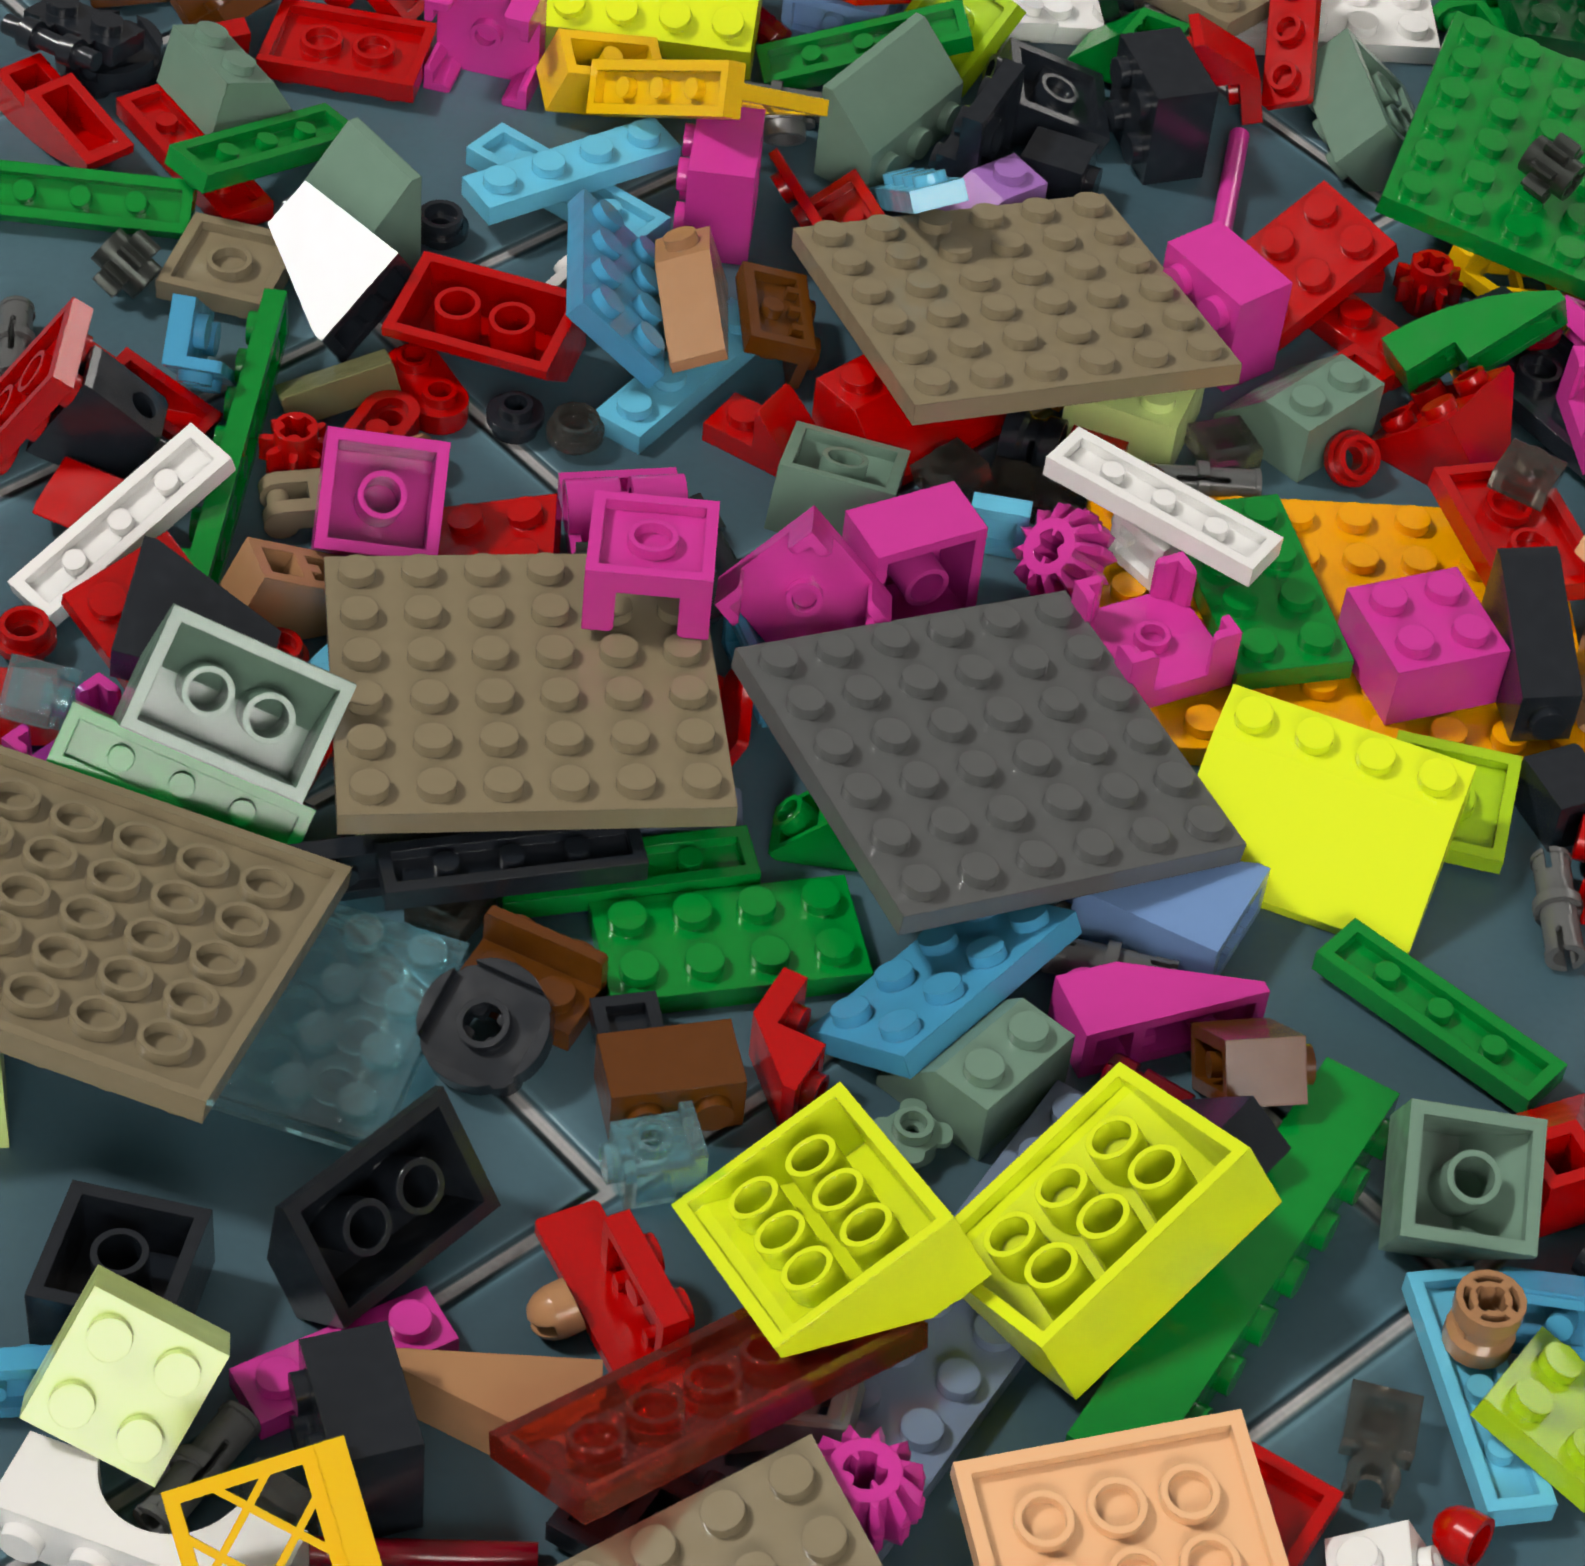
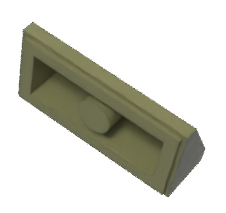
M385 349L274 385L284 414L303 412L314 417L316 421L357 408L369 395L382 390L401 391L393 362Z

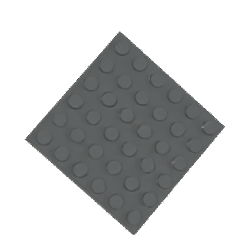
M1066 590L735 648L731 668L898 936L1235 864L1241 861L1247 845L1132 683L1129 684L1117 668L1114 663L1115 659L1089 622H1085L1072 604L1071 597Z

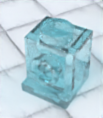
M12 653L0 696V718L43 729L60 731L71 704L76 699L75 690L81 683L84 670Z
M692 1100L679 1102L678 1111L610 1122L609 1142L599 1144V1161L603 1180L606 1185L616 1183L623 1210L675 1202L707 1178L709 1153Z

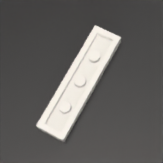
M189 423L7 582L13 594L25 605L43 610L48 615L49 621H52L55 627L59 626L70 616L61 605L64 593L141 547L144 536L156 538L170 529L236 471L232 458L194 424Z
M1079 426L1046 456L1043 470L1044 476L1246 587H1249L1280 554L1284 537Z

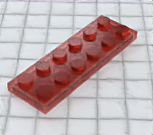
M743 1307L490 1431V1458L578 1521L587 1525L927 1349L928 1323L923 1320L780 1358Z

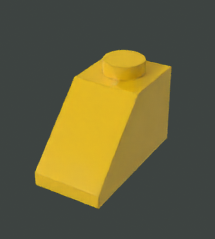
M558 28L536 66L545 111L591 115L586 114L592 59H662L657 37Z

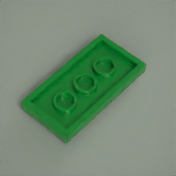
M1272 494L1216 500L1284 537L1279 556L1249 587L1186 554L1197 571L1193 597L1206 628L1212 637L1219 630L1222 616L1228 614L1243 632L1231 686L1236 684L1252 690L1350 678L1354 664L1353 656L1279 495Z
M845 874L588 903V923L594 948L608 956L606 996L656 990L661 1014L760 1003L784 967L808 977L806 997L853 992L873 976V970Z

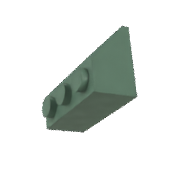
M917 12L823 86L822 98L829 100L827 117L820 116L814 168L816 175L833 183L856 168L870 190V187L884 184L882 174L904 169L913 161L922 159L930 147L946 134L950 135L953 123L963 107L960 105L963 80L925 16Z
M1346 28L1317 50L1314 99L1311 104H1308V107L1317 116L1312 121V124L1322 141L1329 146L1330 151L1325 154V157L1335 174L1342 180L1350 177L1364 192L1383 191L1415 109L1403 83Z
M173 603L142 652L113 716L122 728L303 805L357 684Z

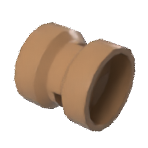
M1489 1269L1472 1271L1461 1279L1452 1299V1308L1447 1314L1442 1328V1342L1446 1351L1455 1361L1469 1368L1485 1370L1496 1368L1507 1360L1516 1340V1332L1521 1326L1527 1310V1298L1522 1287L1506 1274Z

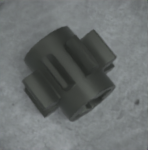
M1562 132L1557 135L1553 142L1544 135L1539 136L1527 148L1518 163V170L1526 175L1520 183L1524 186L1523 189L1543 204L1547 202L1551 194L1561 201L1566 200L1576 190L1585 176V165L1579 161L1584 155V151L1581 150L1582 146Z
M119 228L91 257L101 268L92 279L111 298L123 289L134 299L160 273L162 267L152 257L161 247L142 229L130 237Z

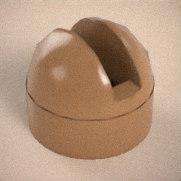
M562 1277L537 1290L526 1306L527 1320L531 1324V1330L541 1339L549 1341L563 1340L586 1330L580 1310Z

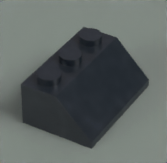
M437 1085L432 1087L275 1207L267 1260L297 1318L346 1329L501 1206L444 1087Z

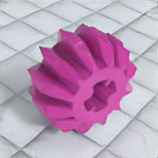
M1058 502L1053 512L1037 509V524L1034 527H1020L1026 537L1025 542L1011 549L1016 558L1021 561L1013 573L1019 578L1020 582L1026 584V590L1030 591L1029 594L1031 596L1066 590L1072 599L1074 582L1076 580L1101 575L1104 580L1103 585H1109L1103 571L1105 567L1117 562L1113 552L1108 550L1116 538L1109 529L1102 526L1103 522L1099 520V516L1086 508L1082 510L1079 507L1075 508L1071 504Z
M850 1424L845 1432L842 1433L841 1442L822 1436L820 1443L817 1445L876 1554L882 1550L884 1540L902 1546L904 1540L909 1537L911 1525L917 1524L918 1519L922 1518L926 1501L925 1497H923L926 1479L923 1464L910 1461L911 1451L909 1450L908 1441L888 1446L885 1444V1435L881 1426L871 1435V1438H861Z

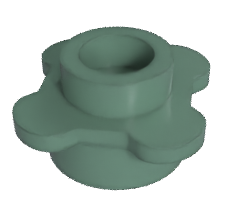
M904 1099L900 1103L899 1110L888 1117H877L874 1119L877 1126L914 1169L922 1168L931 1163L936 1156L937 1148H947L953 1140L952 1127L947 1123L938 1122L927 1111L926 1103L920 1099Z

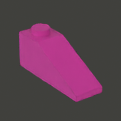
M1116 961L1091 968L1079 967L1068 973L1055 976L1048 1016L1075 1035L1070 1064L1077 1077L1081 1078L1101 1073L1106 1063L1115 1053H1123L1138 1063L1191 1051L1190 1022L1263 1018L1270 990L1265 981Z

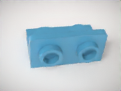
M173 293L161 364L177 375V382L186 384V388L190 390L221 394L222 384L237 387L234 370L221 361L208 359V356L216 357L221 339V323L214 321L215 312L197 297Z

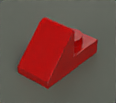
M785 383L763 405L735 392L703 422L702 440L776 477L780 460L796 422L801 421L816 425L794 389Z

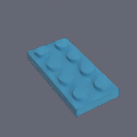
M584 188L568 201L566 316L649 389L665 376L664 325L654 263L655 244L646 236L641 235L637 237L624 225L622 216L610 202L604 199L598 201Z
M1044 904L923 930L918 935L917 940L891 961L879 966L874 975L855 991L834 1003L827 1014L807 1029L809 1036L826 1044L825 1055L911 1079L1081 935L1082 930L1077 913L1074 910Z

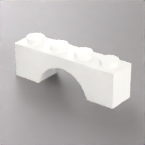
M33 1431L28 1433L0 1480V1548L3 1552L21 1562L34 1563L40 1561L51 1566H181L172 1534L154 1533L137 1528L124 1521L110 1508L102 1493L100 1461L98 1458L77 1447ZM237 1506L219 1521L202 1529L192 1531L190 1535L220 1550L242 1508ZM249 1513L227 1555L248 1566H275L291 1534ZM299 1539L285 1566H309V1544ZM194 1548L199 1566H212L215 1559Z

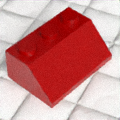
M425 250L381 326L383 336L547 381L567 382L586 346V333L566 316L565 288Z
M864 354L816 378L812 419L817 426L910 450L901 487L1000 435L1007 415L999 414L912 426Z

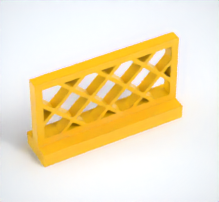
M592 59L586 114L602 117L740 120L741 107L765 109V115L827 117L829 100L746 84L744 81L747 63L733 60Z
M344 1435L161 1492L181 1566H199L194 1548L214 1558L215 1561L212 1566H221L222 1564L227 1566H248L227 1554L249 1513L291 1534L275 1566H285L299 1539L329 1554L332 1566H382ZM303 1465L312 1497L296 1526L255 1505L271 1474ZM258 1479L247 1500L226 1490L227 1488ZM214 1493L242 1508L222 1548L218 1550L190 1535L181 1503ZM315 1509L325 1541L304 1531Z

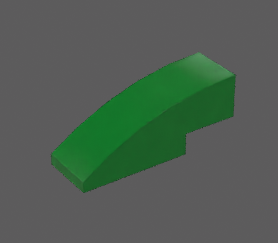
M1560 290L1522 291L1487 296L1449 306L1418 318L1382 337L1385 361L1396 372L1395 376L1409 395L1414 389L1434 378H1440L1458 366L1462 372L1476 366H1483L1485 371L1493 370L1568 324L1566 298Z

